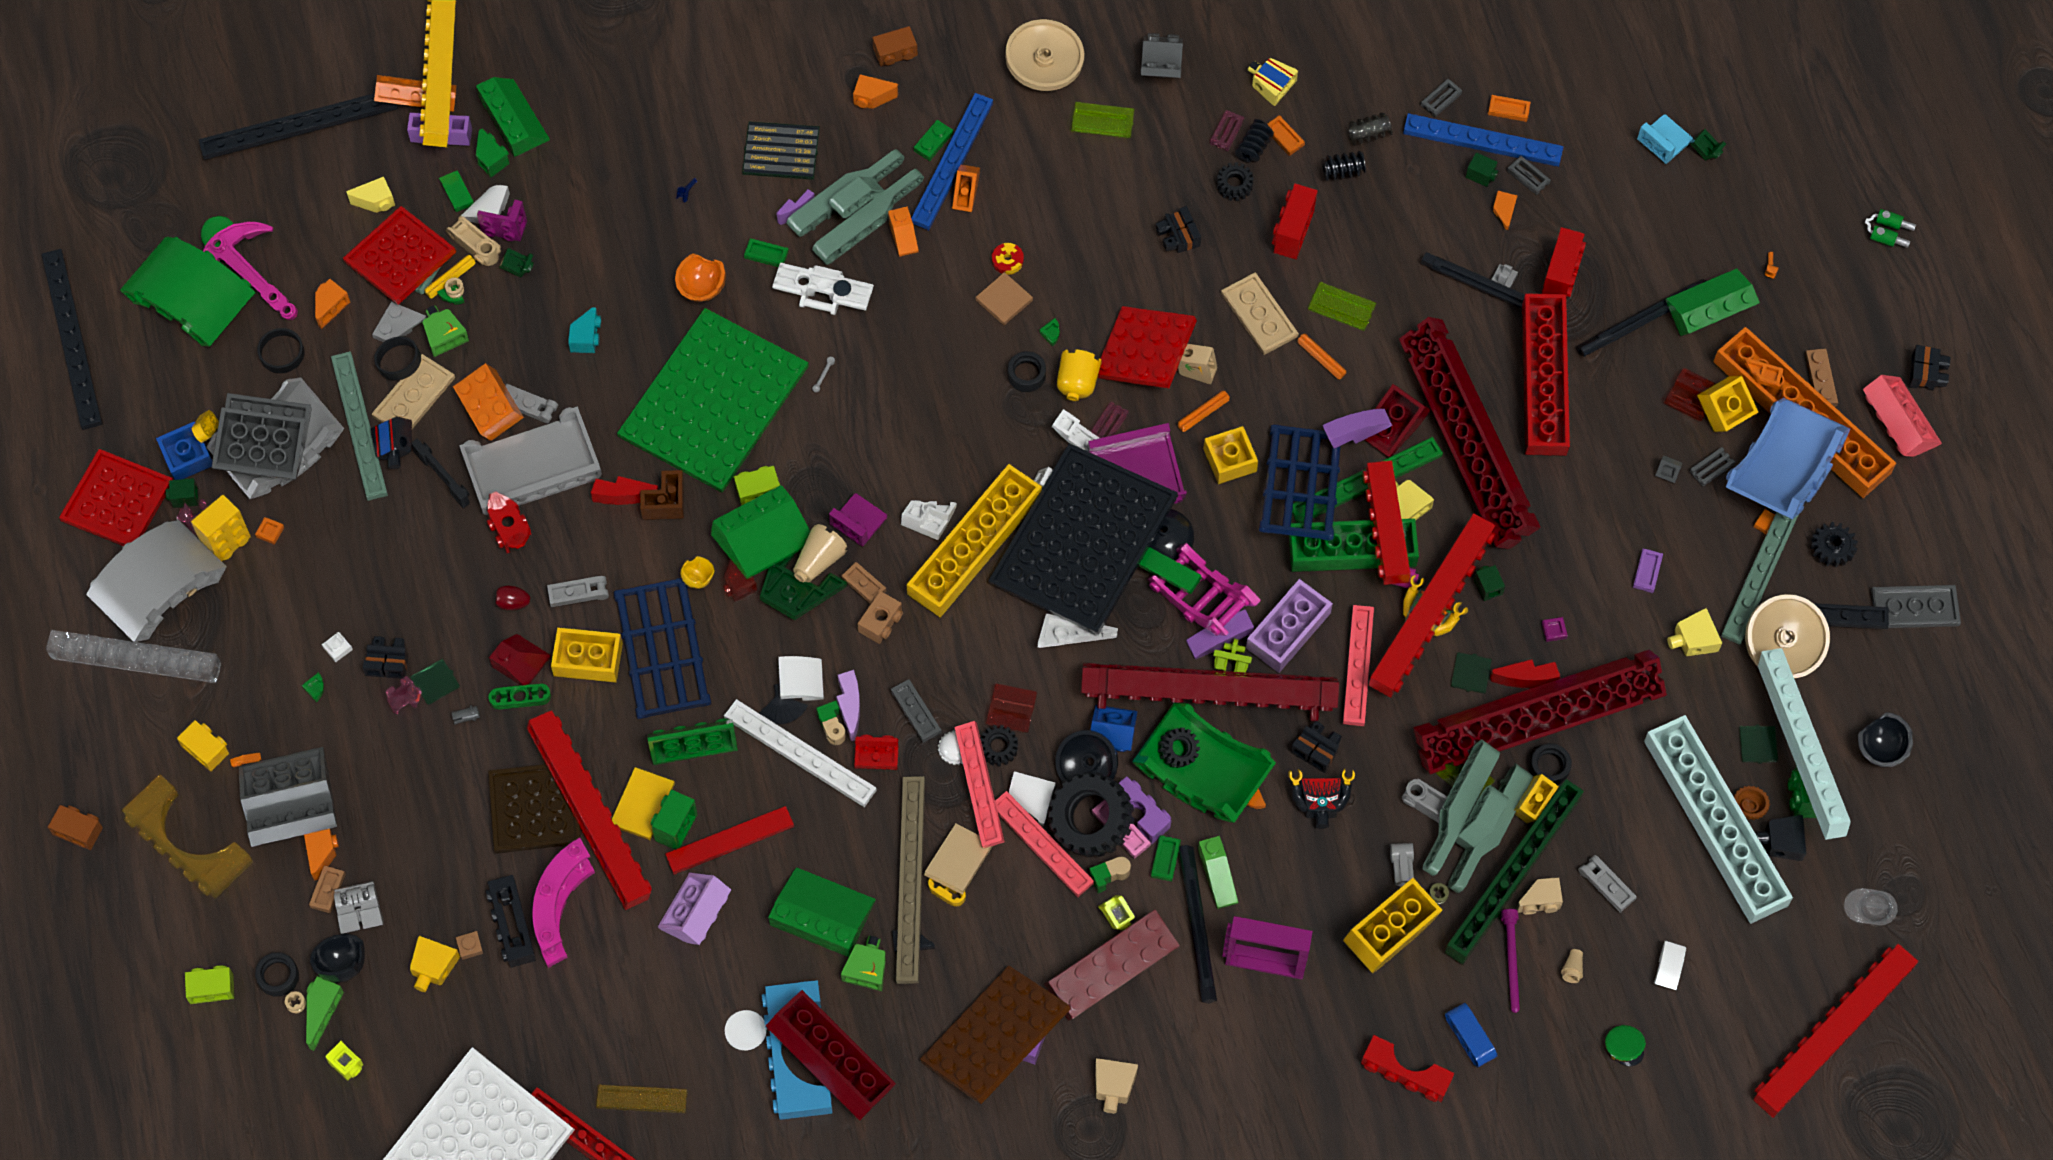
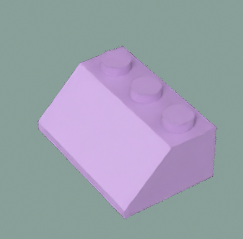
M689 873L658 928L686 943L700 945L705 939L711 924L716 920L722 905L727 901L731 889L714 875Z

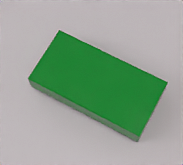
M458 170L439 178L455 212L466 209L474 203Z
M750 238L744 258L779 267L780 263L785 264L789 248Z
M1160 835L1151 878L1172 882L1181 839Z

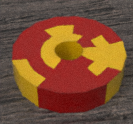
M1003 243L994 249L992 265L999 273L1014 274L1023 266L1024 254L1017 245Z

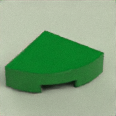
M453 285L451 290L456 291V288L458 289L457 285ZM445 288L437 291L438 296L443 301L454 303L455 305L465 303L462 296L450 298Z
M1056 318L1039 330V333L1052 347L1056 344L1060 335L1059 323Z
M319 672L302 685L303 689L315 702L319 701L324 692V682Z

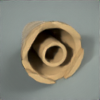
M817 524L813 526L793 569L794 576L800 582L812 581L847 552L845 550L847 545L836 532L832 531L829 533L826 531L827 527Z

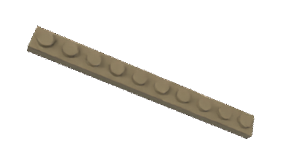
M924 776L903 777L897 984L919 983L925 805Z

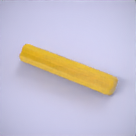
M471 255L465 256L424 289L425 294L429 298L438 294L437 291L445 288V283L448 279L458 278L474 266V258Z

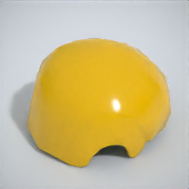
M697 556L694 560H687L683 564L680 575L683 582L690 588L700 589L710 583L715 570L713 564L708 559Z

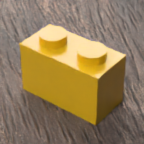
M195 720L177 737V740L182 748L211 772L229 754L226 748L227 743L220 736L215 738L211 734L212 730L206 724L202 723L200 725Z
M1543 774L1533 776L1530 785L1514 809L1516 811L1515 815L1527 824L1535 822L1559 786Z

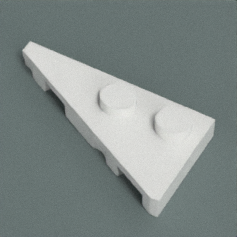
M1046 614L1038 647L1043 648L1116 638L1118 628L1104 625L1099 635H1096L1056 615Z

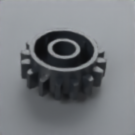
M1831 522L1829 527L1824 523L1821 529L1817 528L1814 533L1815 535L1812 536L1810 548L1815 550L1813 556H1817L1819 558L1818 562H1824L1826 566L1834 565L1835 568L1839 564L1845 566L1847 561H1852L1857 552L1856 545L1858 541L1853 540L1855 533L1849 534L1850 528L1846 527L1843 529L1842 523H1839L1838 527L1835 526L1834 522Z

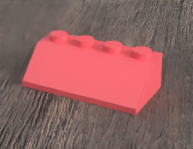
M1880 375L1863 389L1866 394V400L1877 411L1876 416L1880 421L1884 422L1888 435L1895 440L1897 449L1902 455L1914 457L1942 444L1900 377Z

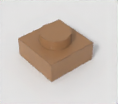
M477 931L456 937L462 960L483 954Z

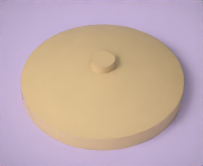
M1040 19L1019 26L1011 34L1006 45L1005 59L1009 71L1020 83L1032 89L1052 91L1069 85L1078 77L1083 67L1084 48L1080 38L1068 26L1057 21Z
M1779 595L1762 602L1752 612L1746 626L1745 641L1749 655L1757 666L1762 651L1782 648L1795 679L1813 672L1823 662L1829 649L1830 631L1823 613L1811 601L1797 595Z

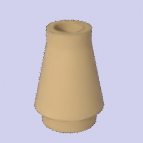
M1578 949L1570 951V955L1561 971L1562 978L1569 983H1578L1583 977V952Z

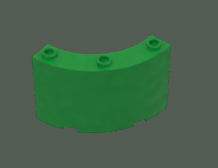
M165 237L120 289L133 304L142 305L147 308L152 305L157 313L170 321L173 318L183 325L181 329L201 346H211L255 294V291L251 288L252 285L246 279L239 278L226 266L217 261L212 253L207 250L203 252L193 245L180 240L178 237Z
M1174 703L1132 761L1151 780L1155 777L1164 784L1162 788L1182 802L1203 813L1207 810L1215 813V818L1235 823L1276 764L1270 757L1269 751L1264 748L1246 745L1233 739L1227 732L1219 731L1194 712V708L1188 703ZM1176 728L1191 730L1190 734L1194 733L1196 735L1194 739L1199 740L1196 746L1200 747V751L1196 752L1199 756L1194 758L1195 761L1181 768L1170 767L1171 764L1166 765L1164 763L1166 759L1160 758L1163 755L1162 752H1158V749L1161 748L1158 744L1159 741H1162V735ZM1175 740L1173 743V751L1176 755L1182 756L1186 751L1185 745L1181 740Z

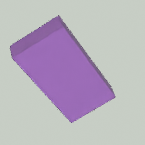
M1642 549L1633 588L1651 593L1654 592L1663 553Z

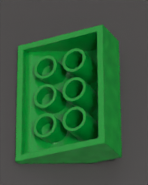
M780 485L713 520L711 535L746 579L801 551L809 536L810 529L793 498Z
M719 719L714 723L708 724L700 722L691 727L678 726L668 731L656 730L648 734L647 737L653 765L738 751L732 719Z
M796 867L769 915L770 926L849 957L876 899Z

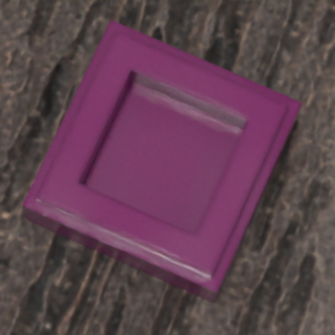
M1563 617L1542 620L1546 642L1567 639L1568 635Z

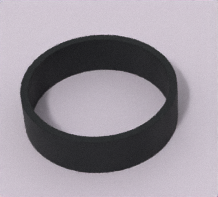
M277 328L267 332L260 339L257 348L262 365L273 373H287L296 369L301 364L305 353L299 335L286 328ZM278 336H289L300 343L298 356L292 362L283 366H274L264 361L262 350L266 343Z
M398 336L386 340L378 347L374 361L383 377L389 380H402L411 376L419 368L421 353L412 339ZM400 345H408L415 348V357L406 368L395 372L381 369V360L390 349Z

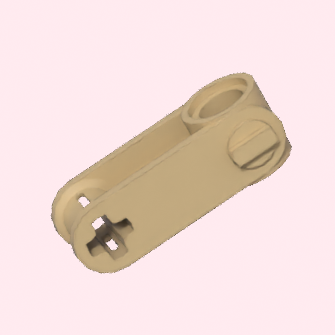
M460 216L452 227L446 228L448 235L469 252L480 264L491 266L498 261L501 246L493 239L491 240L465 217Z

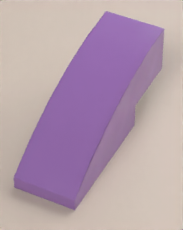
M1373 409L1350 414L1323 425L1334 449L1351 440L1356 444L1392 426L1385 409Z
M1246 610L1238 612L1224 626L1229 632L1226 636H1216L1205 628L1187 639L1186 642L1194 659L1213 653L1214 650L1223 649L1225 643L1233 644L1234 638L1241 639L1251 635L1254 626Z

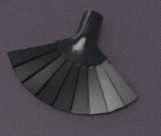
M779 683L774 685L775 698L759 714L775 724H786L798 719L806 711L808 705L791 698L781 699Z

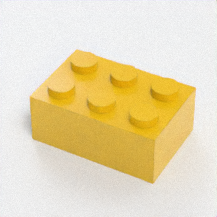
M224 495L220 496L191 521L199 540L221 561L229 559L237 548L244 546L251 537L240 510Z
M557 628L551 663L553 675L556 677L617 682L623 645L621 634Z

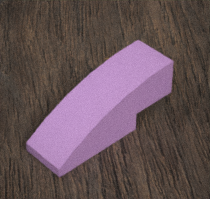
M851 670L838 675V683L842 695L836 697L850 740L853 741L859 727L860 698L855 672Z

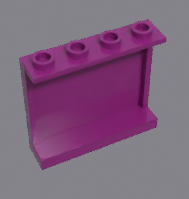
M1169 423L1088 441V452L1178 492V498L1174 504L1182 502L1186 497L1187 492L1183 488L1170 438Z

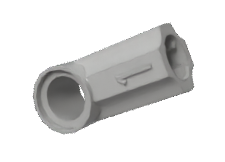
M1413 843L1390 844V860L1393 863L1395 885L1402 887L1410 879L1414 878L1412 864L1414 861Z

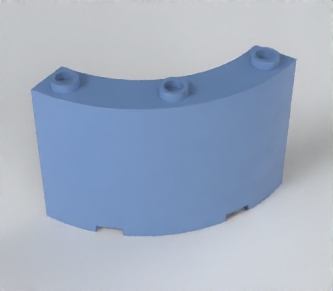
M1782 398L1773 403L1770 409L1772 414L1756 443L1753 442L1747 456L1739 465L1728 472L1726 488L1794 519L1804 509V502L1812 500L1833 466L1830 462L1836 452L1840 453L1850 428L1793 401Z

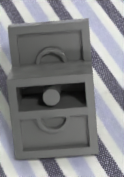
M1148 33V36H1144L1141 75L1181 78L1183 38H1179V35L1176 34L1159 37L1160 34Z

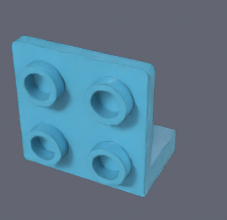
M1664 114L1651 126L1647 122L1642 125L1637 140L1667 164L1688 146L1693 138Z

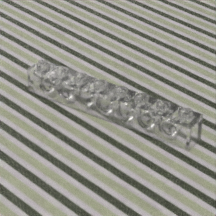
M51 630L46 646L49 656L55 660L212 683L217 682L221 662L217 654L56 630Z

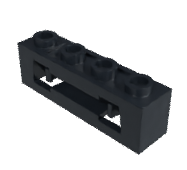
M510 875L488 881L489 889L486 890L488 902H493L494 905L491 914L493 921H498L500 929H496L499 942L503 941L505 948L501 949L504 962L508 961L510 967L513 968L536 961L514 876ZM509 894H512L514 900H510ZM498 899H502L504 906L512 904L520 937L511 939L502 903H499ZM521 939H524L526 946H522ZM513 941L514 947L511 948L510 943Z

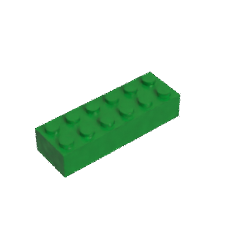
M1415 518L1402 519L1409 567H1416L1419 558ZM1370 520L1333 522V540L1289 535L1292 572L1378 568L1380 559H1376L1375 556L1377 541L1372 538L1374 522ZM1325 522L1312 523V530L1324 531ZM1291 523V527L1303 528L1304 523Z

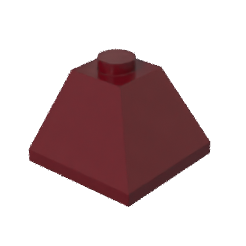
M515 634L503 640L489 659L492 668L521 686L530 685L551 658V655L519 634Z

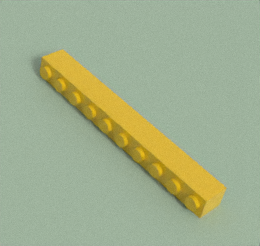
M427 0L431 2V5L427 4L426 16H430V19H426L425 31H429V34H425V46H428V49L424 50V61H427V64L423 66V76H427V78L423 79L422 91H426V94H422L421 106H425V109H421L420 121H424V125L420 124L419 136L423 137V145L447 147L456 0Z

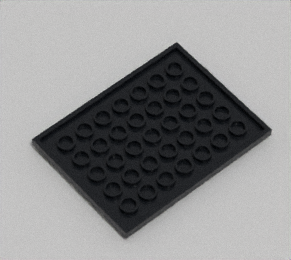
M1069 443L988 582L990 585L1099 635L1178 498V492Z

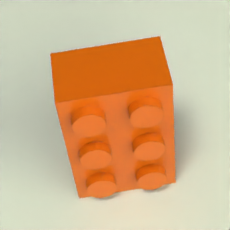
M486 363L453 386L479 433L490 441L524 418L498 372Z

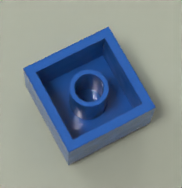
M195 421L156 438L175 480L185 479L212 467L213 459L205 441L200 443L192 432V426Z

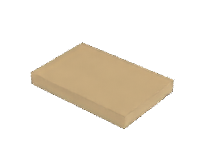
M955 824L927 867L924 875L963 895L993 846L983 848L978 834Z

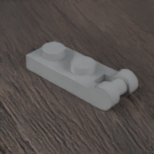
M506 384V388L522 414L544 423L550 422L552 412H555L558 408V404L555 401L546 400Z
M596 576L547 585L551 607L609 598L608 590L605 588L607 584L606 577ZM596 586L597 590L591 591V587Z
M1593 855L1589 859V863L1583 864L1578 868L1579 873L1584 878H1587L1620 913L1636 900L1637 896L1598 856ZM1598 869L1600 872L1595 875L1592 870Z

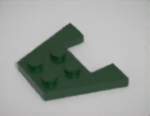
M795 554L769 567L760 594V600L796 620L846 588L847 582L832 573L828 574L819 587L811 582H800L795 578V573L786 568L794 558Z

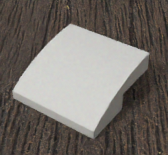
M799 656L779 657L781 699L802 698V701L824 700L821 659Z

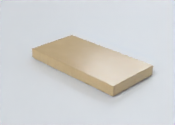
M1256 272L1221 290V295L1263 355L1298 337L1299 333Z
M422 354L421 363L416 372L400 380L374 410L372 417L381 423L396 416L412 420L413 429L455 379V375Z

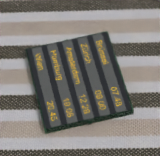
M749 121L746 146L744 147L745 155L742 175L814 180L820 126Z

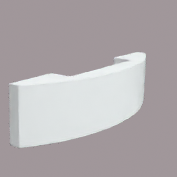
M1063 409L1052 427L1067 442L1088 451V441L1099 439V437L1080 425V420Z

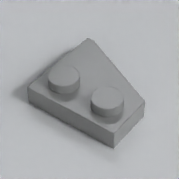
M391 302L374 330L373 338L385 342L393 337L406 336L412 332V328L419 323L423 324L422 321L426 319V316Z

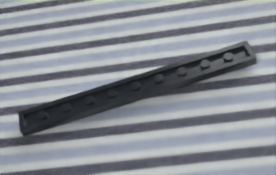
M375 93L198 140L203 158L206 160L396 110L398 107L397 104L374 101Z
M62 249L42 253L81 428L85 430L103 425Z

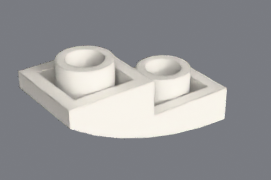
M1664 941L1654 984L1674 990L1677 989L1686 947Z

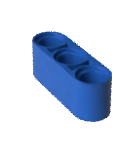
M1466 1003L1445 1013L1449 1026L1477 1068L1497 1057L1494 1046Z

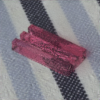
M1226 110L1210 140V145L1214 146L1215 144L1220 149L1223 147L1228 152L1244 121V117ZM1228 117H1232L1221 139L1217 140ZM1237 119L1238 121H1237V123H1236V125H1235V127H1234V129H1233V131H1232V133H1231V135H1230V137H1229L1227 143H1225V140H1226V138H1227V136H1228V134H1229V132H1230V130H1231V128H1232V126H1233L1235 120Z
M1110 402L1091 432L1099 438H1103L1119 413L1121 416L1107 437L1115 435L1129 411L1123 410L1121 406H1115V403ZM1113 410L1114 412L1112 413V415L1110 416V418L1108 419L1100 433L1096 434L1102 426V424L1107 419V417L1109 416V414L1111 413V411Z

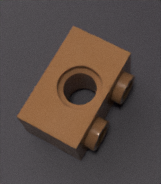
M880 591L858 622V632L880 644L883 638L887 639L890 635L894 622L897 623L903 615L901 602ZM879 616L886 617L884 621L877 620Z

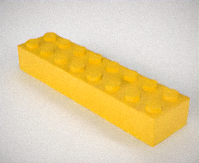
M1008 464L907 583V595L941 618L1025 518L1040 494L1042 486Z

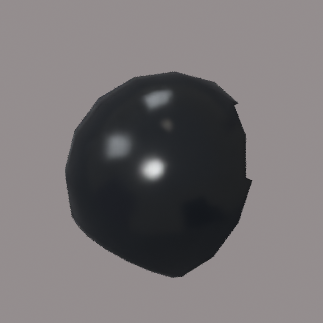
M1886 712L1859 732V748L1863 756L1871 763L1881 767H1893L1904 762L1910 755L1913 746V732L1903 718Z
M339 934L324 939L311 953L310 963L314 972L322 979L330 982L341 983L349 981L358 975L363 968L365 960L364 942L356 935Z

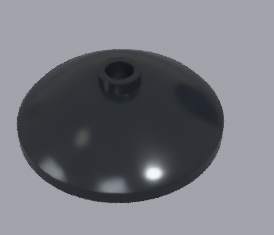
M1171 509L1149 547L1176 561L1179 555L1176 549L1181 544L1187 543L1191 548L1193 547L1194 530L1190 521L1182 513ZM1164 528L1167 532L1163 533L1160 530Z
M1082 730L1072 733L1063 740L1056 753V770L1062 782L1066 779L1070 781L1073 775H1083L1084 772L1100 773L1114 780L1118 770V756L1115 747L1106 736L1096 731ZM1090 757L1094 760L1093 765L1088 763Z

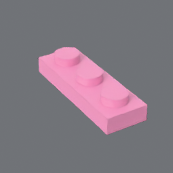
M1106 800L1092 809V814L1103 826L1109 817V806ZM1130 824L1129 829L1132 831L1129 836L1125 835L1123 838L1125 843L1122 846L1135 859L1150 847L1151 843L1134 824Z

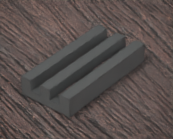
M1447 79L1421 102V106L1423 108L1426 107V111L1431 112L1435 118L1462 94V90L1451 80ZM1448 86L1451 87L1445 93H1443L1435 102H1433L1431 105L1429 104Z
M1522 156L1507 169V172L1535 195H1538L1551 181ZM1519 163H1520L1522 166H1524V167H1525L1527 170H1529V171H1526L1525 169H1523V168L1519 165ZM1533 175L1540 179L1542 183L1539 182L1536 178H1534Z
M1721 447L1692 467L1690 473L1703 487L1731 468L1735 461L1729 458L1730 455L1725 453ZM1721 456V458L1716 460L1714 463L1706 467L1701 472L1697 473V471L1705 467L1707 464L1715 460L1717 457ZM1722 462H1726L1725 465L1717 469L1715 472L1707 476L1705 479L1701 478Z

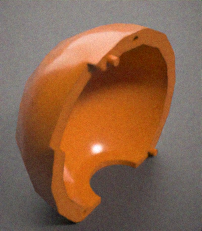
M690 254L681 262L675 276L676 287L685 298L695 302L709 301L717 296L725 286L726 280L725 267L722 261H710L696 254Z

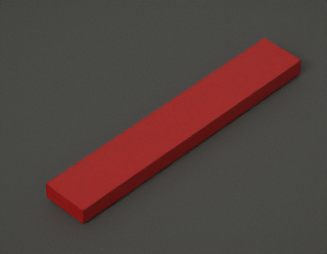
M784 806L666 853V858L675 875L794 827L787 807Z

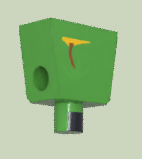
M431 306L426 310L428 318L422 322L434 357L469 341L466 329L449 309L439 312L436 306Z
M868 936L866 946L860 944L854 946L842 970V982L882 991L886 952L878 949L881 941L879 938Z

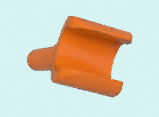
M1769 252L1764 275L1774 279L1778 267L1772 266L1773 252Z

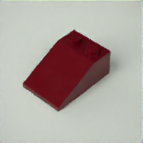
M1392 384L1375 408L1385 409L1392 426L1365 440L1388 457H1391L1421 425L1431 410L1400 387Z

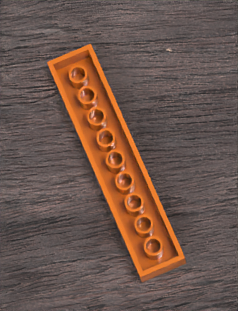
M1747 327L1743 328L1717 351L1714 363L1728 376H1742L1751 397L1769 413L1775 401L1786 398L1850 428L1840 453L1836 452L1830 462L1833 464L1831 470L1863 499L1892 473L1896 462ZM1749 358L1784 368L1778 389L1758 384L1745 365L1746 359Z

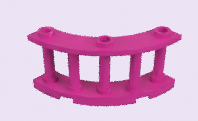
M1187 543L1181 544L1176 549L1179 554L1176 562L1192 566L1196 570L1195 572L1202 576L1201 580L1204 581L1206 579L1212 584V588L1193 607H1190L1182 601L1188 593L1180 589L1174 594L1164 585L1166 583L1165 580L1157 578L1155 575L1149 576L1147 578L1150 582L1149 586L1154 592H1160L1176 608L1183 612V616L1189 622L1195 621L1216 636H1226L1229 632L1224 626L1244 606H1256L1261 600L1247 585H1241L1236 582L1231 585L1228 583L1229 579L1217 570L1211 572L1205 567L1206 561ZM1223 592L1228 596L1209 616L1200 613L1218 593L1221 594ZM1233 603H1235L1219 620H1217Z
M580 838L570 843L553 858L541 876L534 896V931L548 968L568 958L560 935V919L566 905V900L572 891L595 873L588 860L590 854Z

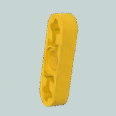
M210 410L206 411L198 417L192 426V432L200 443L211 438L218 428L219 422L215 414Z

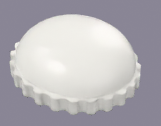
M956 731L944 734L938 745L939 755L949 764H963Z

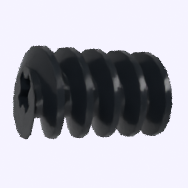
M1260 119L1253 121L1239 147L1235 150V154L1240 160L1247 163L1260 160L1259 156L1263 155V150L1267 148V144L1271 141L1270 138L1274 136L1273 130L1266 122Z
M1358 151L1356 155L1354 152H1350L1349 156L1346 153H1342L1341 158L1338 154H1335L1333 160L1330 155H1327L1325 161L1324 159L1322 160L1326 181L1329 180L1330 175L1336 180L1337 174H1340L1341 178L1344 179L1346 172L1350 178H1352L1353 171L1356 172L1358 177L1361 170L1366 173L1365 159L1362 151Z

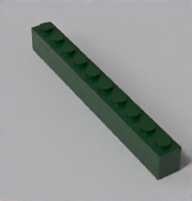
M1567 779L1564 781L1450 940L1445 951L1447 955L1462 965L1466 962L1580 802L1584 790Z

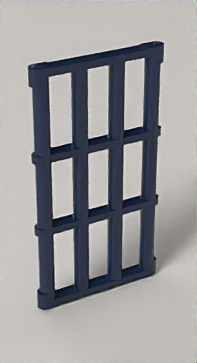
M1271 425L1270 452L1266 463L1268 465L1266 488L1263 491V515L1259 531L1333 540V521L1335 505L1337 504L1336 489L1338 474L1340 473L1339 458L1341 446L1335 449L1332 446L1331 465L1318 464L1320 440H1329L1325 431ZM1280 434L1292 435L1289 460L1277 459ZM1300 436L1312 437L1310 463L1298 462ZM1276 467L1288 468L1286 492L1274 490ZM1297 470L1309 471L1307 494L1294 493ZM1317 472L1330 473L1328 496L1315 495ZM1273 498L1285 500L1282 526L1270 525ZM1293 501L1306 502L1303 528L1291 527ZM1314 503L1327 505L1324 531L1312 530Z
M682 578L614 591V598L618 604L623 631L621 636L625 642L630 671L628 673L632 679L637 706L635 709L637 719L712 704L710 694L707 692L702 666L703 657L700 656L695 630L696 621L693 619L687 588L689 586L683 582ZM678 586L685 620L672 623L666 588ZM658 590L664 624L652 626L645 592ZM637 594L643 628L631 630L625 596ZM686 627L692 658L680 660L674 629ZM666 631L671 662L659 664L653 633ZM645 635L651 666L638 668L632 637ZM694 665L700 700L688 702L681 667ZM673 669L679 704L667 706L660 671ZM652 673L658 708L646 710L639 675Z

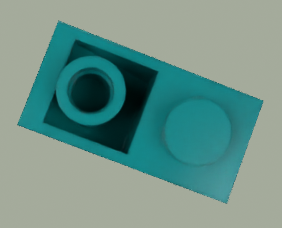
M592 307L570 325L568 342L570 352L595 353V347L599 346L600 341L597 328L601 327V315L597 314L596 308Z

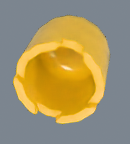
M1078 349L1075 350V353H1069L1068 350L1062 352L1057 387L1062 394L1067 396V399L1078 401L1079 399L1089 397L1093 393L1102 363L1100 358L1094 359L1095 354Z

